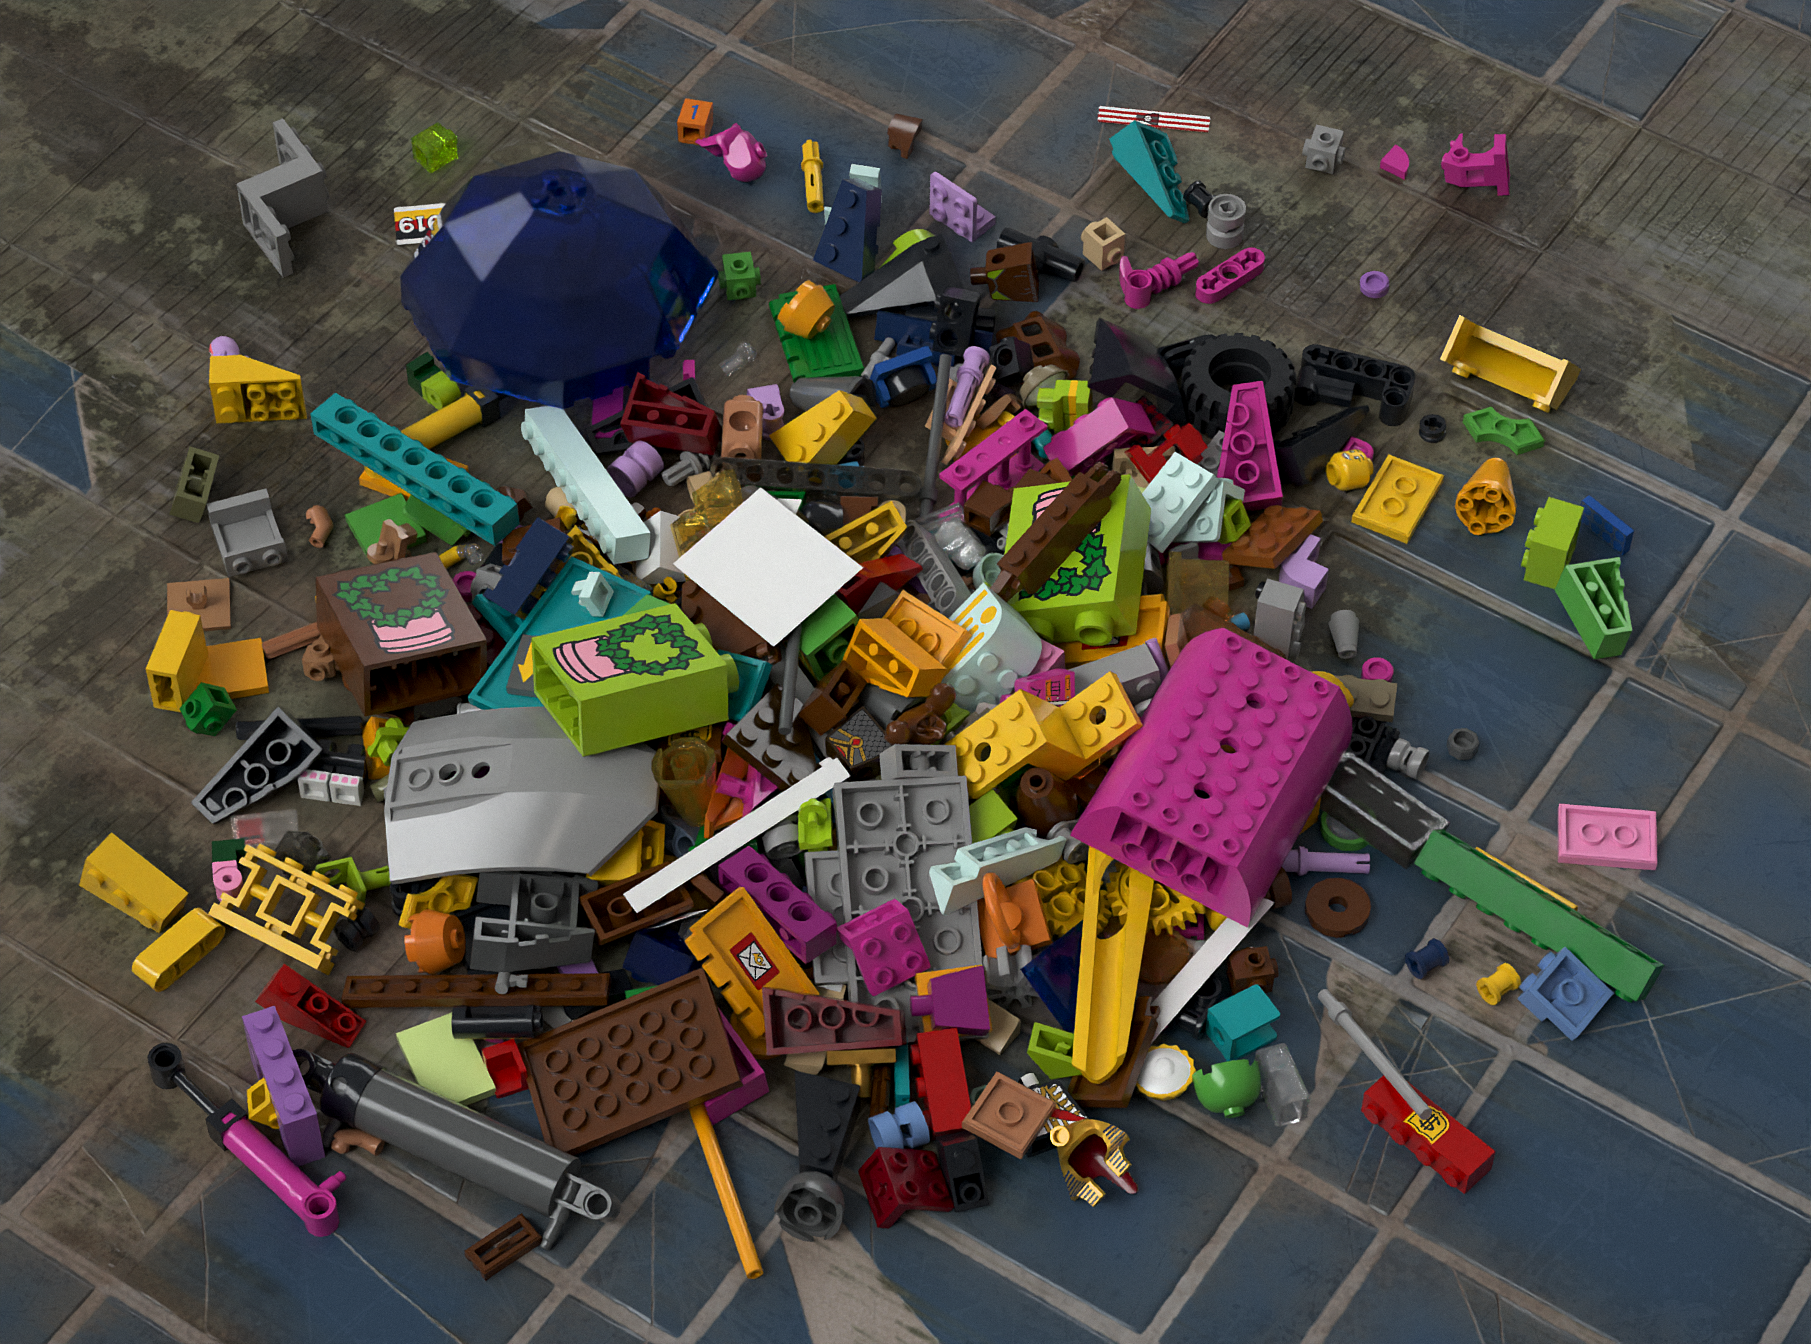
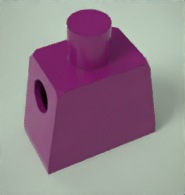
M977 966L931 978L927 984L928 995L910 996L911 1016L930 1015L932 1031L957 1028L958 1034L986 1036L990 1030L984 966Z

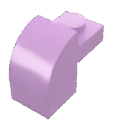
M1312 534L1280 564L1279 582L1304 589V603H1307L1306 607L1311 609L1326 589L1329 571L1328 568L1315 563L1319 555L1321 538Z

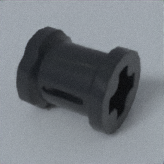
M1199 180L1193 182L1185 190L1183 199L1188 204H1193L1198 209V213L1202 218H1207L1209 203L1216 195L1209 193L1206 190V186Z

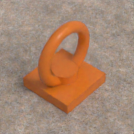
M993 872L986 873L982 880L984 897L977 900L980 936L985 954L988 957L997 959L996 948L1006 946L1009 954L1012 956L1016 955L1020 950V945L1031 946V950L1052 944L1051 933L1035 880L1030 879L1005 888L997 874Z

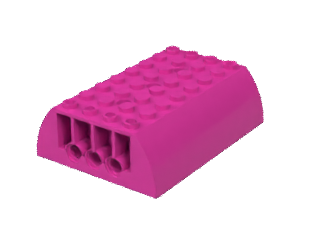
M1219 628L1193 638L1182 649L1141 716L1140 721L1143 726L1127 739L1070 836L1231 920L1248 927L1349 746L1352 736V717L1347 700L1339 686L1225 628ZM1221 745H1229L1236 752L1227 753L1221 748ZM1194 791H1205L1210 798H1200Z

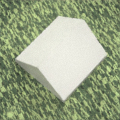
M659 511L643 522L650 531L649 558L636 560L637 586L664 583L663 580L666 577H672L675 582L690 580L673 563L699 541V524L697 521Z

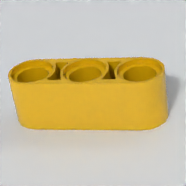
M194 908L136 957L132 965V972L156 992L164 991L221 942L225 935V927L202 908Z

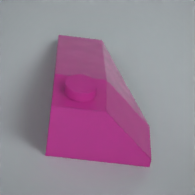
M1263 381L1232 386L1217 478L1231 479L1234 485L1245 489L1242 503L1247 511L1266 509L1273 505L1282 506L1283 498Z

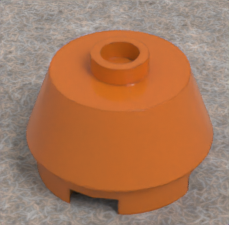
M424 909L421 913L410 916L408 921L412 924L411 935H405L404 937L405 950L409 962L417 963L419 973L436 975L463 959L466 939L463 926L456 916L431 909Z

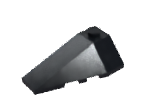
M941 233L913 244L839 297L847 317L852 318L877 314L878 311H885L886 308L900 306L901 310L911 309L912 304L927 302L928 306L934 305L937 294L941 295L947 286L964 288L949 248Z

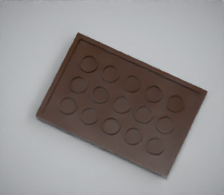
M703 967L542 1033L534 1039H528L516 1044L527 1070L528 1078L526 1080L546 1144L572 1156L744 1086L708 975Z

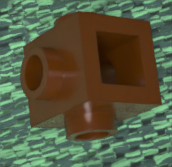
M1267 946L1257 948L1246 947L1238 951H1232L1227 956L1226 974L1232 995L1255 984L1259 985L1264 993L1272 992L1274 978H1278L1279 972L1277 961L1275 958H1270Z

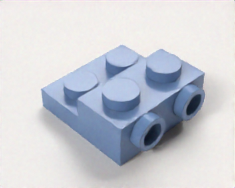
M1564 947L1556 954L1550 951L1540 960L1537 966L1541 971L1537 976L1531 973L1519 985L1523 992L1517 999L1541 1022L1548 1018L1572 1041L1580 1035L1614 992Z

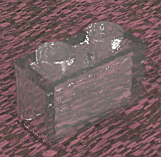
M1281 1043L1257 1050L1255 1061L1258 1062L1261 1077L1260 1092L1263 1093L1265 1103L1268 1104L1267 1109H1270L1275 1125L1281 1127L1305 1120L1308 1117L1309 1100L1311 1098L1287 1045Z

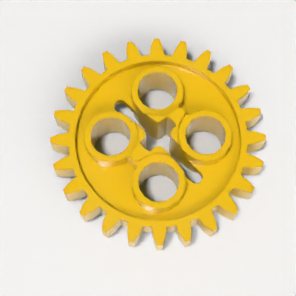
M1062 855L1057 862L1012 883V886L1034 879L1037 883L1051 937L1055 934L1058 935L1061 943H1064L1069 937L1073 944H1077L1079 939L1082 940L1087 873L1084 871L1085 864L1083 862L1078 866L1074 863L1069 864L1063 860ZM1100 890L1097 936L1104 930L1109 922L1108 919L1112 915V912L1109 911L1111 906H1109V902L1106 900L1108 891Z
M1116 862L1117 872H1109L1111 882L1106 883L1107 898L1113 915L1118 916L1120 924L1123 925L1127 921L1130 868L1124 863ZM1154 880L1155 885H1153L1146 934L1150 929H1154L1155 935L1159 936L1161 929L1166 928L1167 932L1171 935L1173 934V926L1176 925L1185 930L1184 921L1189 920L1196 923L1195 913L1205 914V906Z

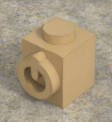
M1107 217L1099 222L1090 223L1082 232L1081 241L1084 242L1083 255L1101 271L1117 264L1121 256H1124L1125 233Z

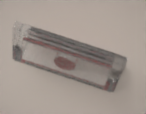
M296 809L231 816L233 839L245 838V843L249 846L256 847L259 843L265 846L300 842Z

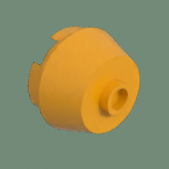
M807 280L797 288L796 291L798 293L790 303L784 304L777 319L784 326V331L811 339L818 332L822 333L828 327L832 320L830 317L834 312L835 305L821 284L817 285Z

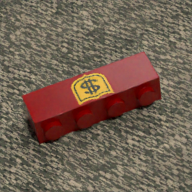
M1383 1075L1364 1092L1361 1111L1371 1123L1378 1124L1387 1131L1397 1144L1407 1147L1423 1165L1430 1166L1438 1172L1449 1186L1456 1187L1466 1194L1492 1169L1496 1151L1410 1084L1432 1110L1431 1116L1426 1120H1422Z

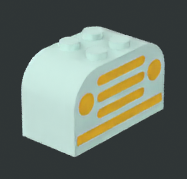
M983 583L948 618L966 629L972 637L946 670L941 683L953 685L956 692L954 703L958 707L968 710L970 715L975 712L979 703L1000 704L1001 696L1009 695L1015 689V680L1028 676L1036 666L1042 651L1041 639L1022 615Z

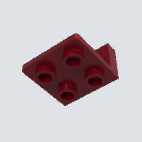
M878 1147L858 1170L878 1228L889 1229L906 1209L950 1212L954 1208L937 1157L933 1151Z

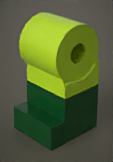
M428 352L406 364L408 385L438 410L461 397L457 383L435 365L434 358Z

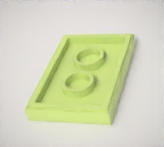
M452 1013L396 1033L397 1041L418 1085L464 1106L495 1095L496 1087L473 1039L453 1038L451 1027Z

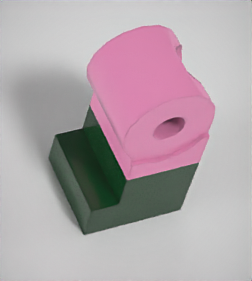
M245 838L212 841L213 882L217 899L220 902L222 900L220 896L223 892L237 898L244 885L239 871V866H242V864L238 862L247 853L243 850L246 846Z

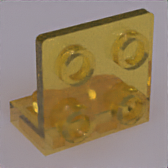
M1169 551L1166 566V601L1170 607V615L1180 613L1182 621L1227 622L1229 562L1182 559V552Z

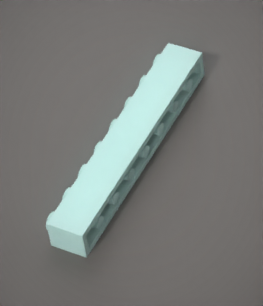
M560 404L525 409V421L521 424L523 438L529 441L534 454L540 457L545 470L551 473L557 487H560L565 493L568 503L574 506L579 519L585 522L590 535L594 536L600 544L602 552L607 554L613 564L648 559L650 531Z

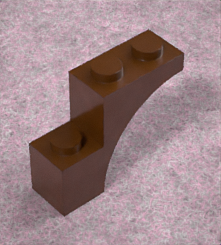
M1029 468L1014 488L1060 482L1053 480L1045 473H1039ZM983 480L964 504V524L991 536L998 528L1009 522L1014 488L1011 492H1008L999 485H993Z

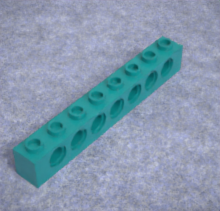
M334 393L310 413L314 435L490 544L496 546L520 524L518 506L511 497L502 495L487 482H481L471 476L464 468H458L448 462L441 454H435L418 440H412L397 427L390 426L381 421L374 413H368L358 407L351 399H345L341 395Z

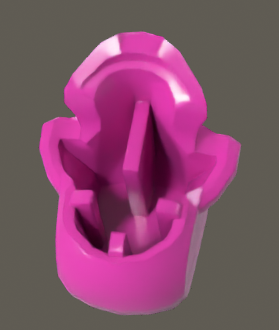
M737 123L723 132L703 138L702 140L698 138L695 141L716 157L723 156L724 165L727 166L731 176L738 181L750 182L757 180L766 169L764 158L767 157V152L763 144L757 142L750 132L741 130Z

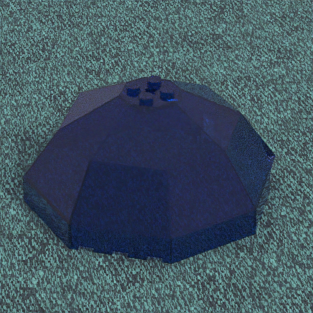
M559 151L473 176L443 206L400 276L401 303L405 310H409L414 324L421 335H425L430 349L437 360L441 361L446 368V374L451 381L566 409L574 406V401L589 397L592 401L613 394V389L626 385L631 389L637 372L645 375L646 379L650 380V358L660 355L664 359H669L675 356L698 315L697 307L702 308L719 276V272L667 199L635 169ZM673 270L679 277V284L672 275Z

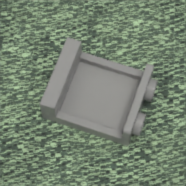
M266 488L206 504L210 525L228 577L288 562L286 545L277 527Z

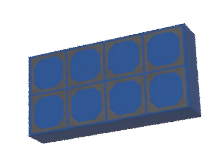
M1590 495L1581 501V506L1584 507L1581 523L1623 556L1630 550L1634 530Z

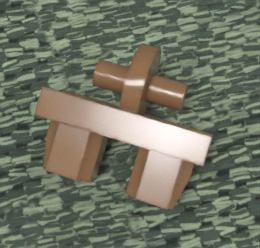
M391 519L383 521L378 543L370 545L367 549L366 555L368 560L375 565L411 557L412 555L407 549V545L416 542L417 531L409 523L397 526Z

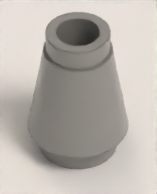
M1351 610L1334 612L1328 625L1338 651V656L1343 659L1353 658L1357 655L1359 619Z

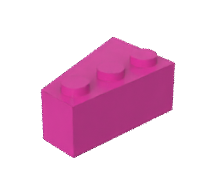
M1113 397L1102 400L1098 403L1097 409L1090 414L1077 418L1072 427L1055 434L1051 438V442L1043 447L1049 461L1058 457L1062 465L1068 470L1070 476H1076L1079 472L1085 475L1096 462L1105 464V457L1113 453L1114 449L1130 448L1129 443L1144 435L1148 439L1157 435L1142 405Z

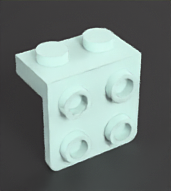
M1218 478L1219 482L1172 542H1217L1221 535L1225 500L1241 499L1243 501L1245 489L1234 485L1231 479Z

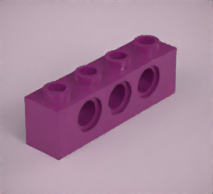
M747 846L718 865L719 887L727 895H730L738 887H744L785 946L805 964L837 944V922L833 915L828 911L824 912L814 903L808 893L800 891L792 883L791 879L785 873H780L763 854H758L753 848Z

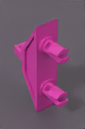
M727 722L722 735L726 736L735 725ZM748 764L746 781L721 772L716 783L718 787L715 792L740 798L744 804L743 818L776 797L782 790Z

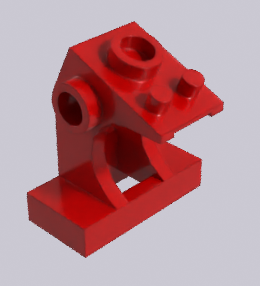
M1190 423L1182 427L1178 424L1171 427L1163 434L1166 440L1149 454H1146L1140 445H1133L1124 452L1148 484L1151 483L1167 462L1162 454L1174 444L1181 451L1183 457L1195 464H1198L1204 458L1201 453L1208 446L1203 441L1200 432L1193 428Z

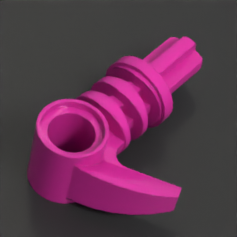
M1193 252L1186 253L1175 260L1166 257L1160 261V264H1156L1145 271L1139 269L1132 270L1128 257L1121 256L1119 281L1125 294V303L1135 309L1148 306L1151 301V292L1158 294L1162 289L1169 288L1170 285L1176 286L1181 283L1183 274L1199 265L1196 254Z

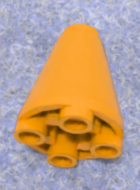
M1500 458L1488 459L1457 494L1455 502L1457 516L1468 527L1470 533L1474 535L1496 533L1511 526L1514 522L1517 504L1509 467L1506 462Z

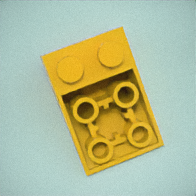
M242 355L210 356L209 386L216 423L307 419L300 375Z

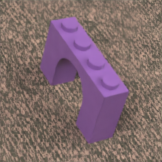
M272 1006L242 1016L251 1061L258 1079L261 1080L263 1077L265 1079L277 1116L282 1143L288 1158L297 1167L324 1158L325 1153L317 1113L276 1007Z

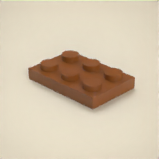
M1280 505L1267 507L1251 523V526L1237 541L1232 542L1222 552L1224 564L1276 569L1323 522L1321 511L1308 510L1304 507L1286 508Z

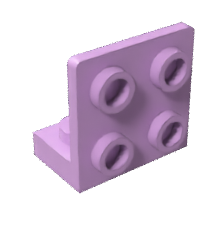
M936 171L930 175V215L935 220L944 223L953 229L956 234L963 236L970 242H974L995 225L996 216L979 206L974 196Z

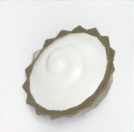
M1039 365L1030 370L1024 376V384L1019 391L1023 401V409H1031L1032 406L1037 407L1039 388L1054 389L1056 380H1067L1069 376L1068 370H1062L1056 365L1045 367Z

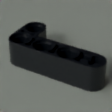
M1318 344L1308 345L1304 348L1301 368L1314 366L1319 368L1326 377L1355 382L1353 394L1381 401L1379 419L1385 425L1399 426L1405 421L1412 401L1416 374L1410 367Z

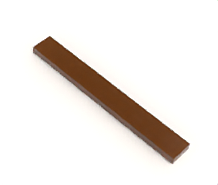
M610 973L513 974L516 976L528 975L527 986L509 987L507 993L499 994L495 991L498 974L347 976L341 1001L347 1008L454 1007V1005H469L470 1007L527 1006L532 1004L536 1006L608 1005L612 981Z

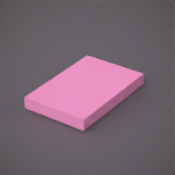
M1559 804L1558 863L1656 870V811Z

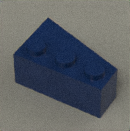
M537 517L517 545V552L509 565L504 564L499 571L502 577L494 590L487 588L482 596L525 620L539 601L543 590L548 589L558 574L555 571L561 561L565 563L574 550V546L571 544L574 539Z

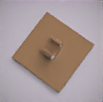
M230 578L167 583V616L170 610L187 611L201 616L203 631L231 629Z

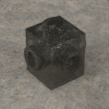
M287 831L274 850L277 852L274 858L284 862L285 858L288 857L304 866L302 872L310 876L313 870L315 871L316 865L326 863L331 858L330 854L323 848L322 841L309 832ZM283 871L285 877L290 879L291 874Z

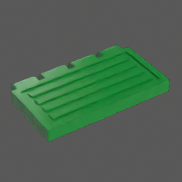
M835 284L823 286L835 305L834 312L830 317L832 320L822 333L818 332L811 339L784 331V326L777 319L784 304H789L798 293L797 291L778 294V299L771 300L768 304L794 383L799 378L861 376L864 371Z

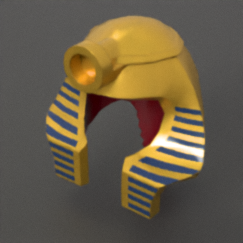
M1083 1119L1071 1123L1067 1127L1056 1126L1051 1130L1050 1140L1057 1146L1061 1170L1071 1200L1075 1201L1080 1197L1085 1199L1092 1207H1095L1105 1196L1104 1191L1093 1181L1098 1176L1106 1177L1112 1183L1121 1187L1122 1190H1126L1127 1193L1135 1194L1138 1192L1136 1182H1134V1179L1127 1171L1132 1164L1126 1159L1123 1151L1124 1145L1130 1140L1124 1131L1109 1123L1093 1119Z

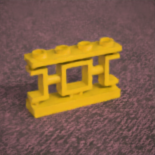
M260 843L257 848L246 844L243 850L247 853L244 858L241 857L238 863L251 869V872L238 897L234 898L223 892L220 896L222 899L220 904L214 903L208 914L329 976L335 965L331 962L333 956L336 957L338 950L325 943L340 915L355 921L358 908L362 910L365 905L356 899L359 893L342 884L339 889L330 886L331 879L314 870L311 876L302 872L304 866L288 857L285 858L284 862L274 858L277 852ZM261 859L291 874V877L287 880L276 875L268 889L260 885L268 870L256 863ZM315 886L345 901L346 904L344 907H341L331 902L323 917L315 913L322 897L311 892V889ZM286 887L306 897L291 926L271 916ZM253 897L262 900L255 916L266 921L265 926L262 927L232 912L233 907L236 906L246 911ZM308 924L317 928L310 944L321 949L319 955L286 939L287 934L290 933L301 938Z

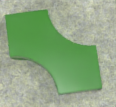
M1493 407L1484 408L1463 416V423L1476 443L1482 441L1497 442L1509 447L1516 455L1544 447L1545 440L1530 418L1521 420L1510 419L1497 413Z

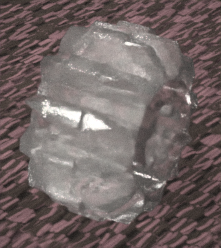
M953 517L946 521L936 532L935 538L939 546L958 567L964 570H969L972 566H976L986 554V548L982 541L959 518Z

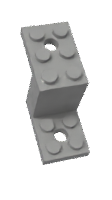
M282 118L273 122L280 166L237 183L243 225L282 278L293 274L291 261L294 260V255L288 244V241L291 240L288 228L328 212L327 199L330 198V195L324 184V179L327 178L323 165L321 162L316 163L309 146L303 145L300 142L296 129L294 127L290 128Z

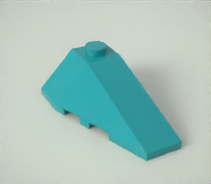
M1134 120L1109 138L1113 147L1112 154L1116 161L1122 165L1169 218L1185 224L1190 221L1186 201L1183 199V193L1177 186L1182 181L1181 176L1174 171V165L1178 162L1167 133Z

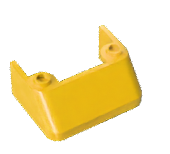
M1461 315L1458 317L1440 358L1442 361L1454 366L1451 372L1467 379L1470 374H1473L1534 400L1532 406L1549 413L1551 408L1558 409L1581 371L1579 367L1568 360L1557 359L1481 327Z

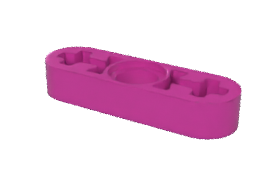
M1245 248L1202 275L1196 282V298L1202 303H1216L1263 272L1264 253L1257 248ZM1227 272L1235 273L1238 277L1234 279L1225 278L1223 274Z

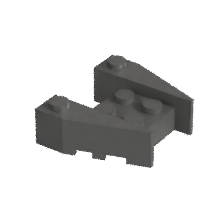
M554 871L480 872L477 902L510 905L509 920L476 917L470 969L504 973L590 962L595 929L576 927L577 913H583L578 897L597 890L598 881L577 874L570 878Z

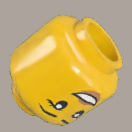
M1354 449L1337 452L1326 465V476L1329 483L1340 491L1363 488L1369 483L1370 476L1373 474V463L1361 450Z

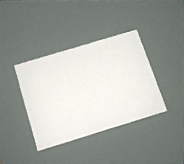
M761 487L673 563V565L773 647L863 569L861 565Z

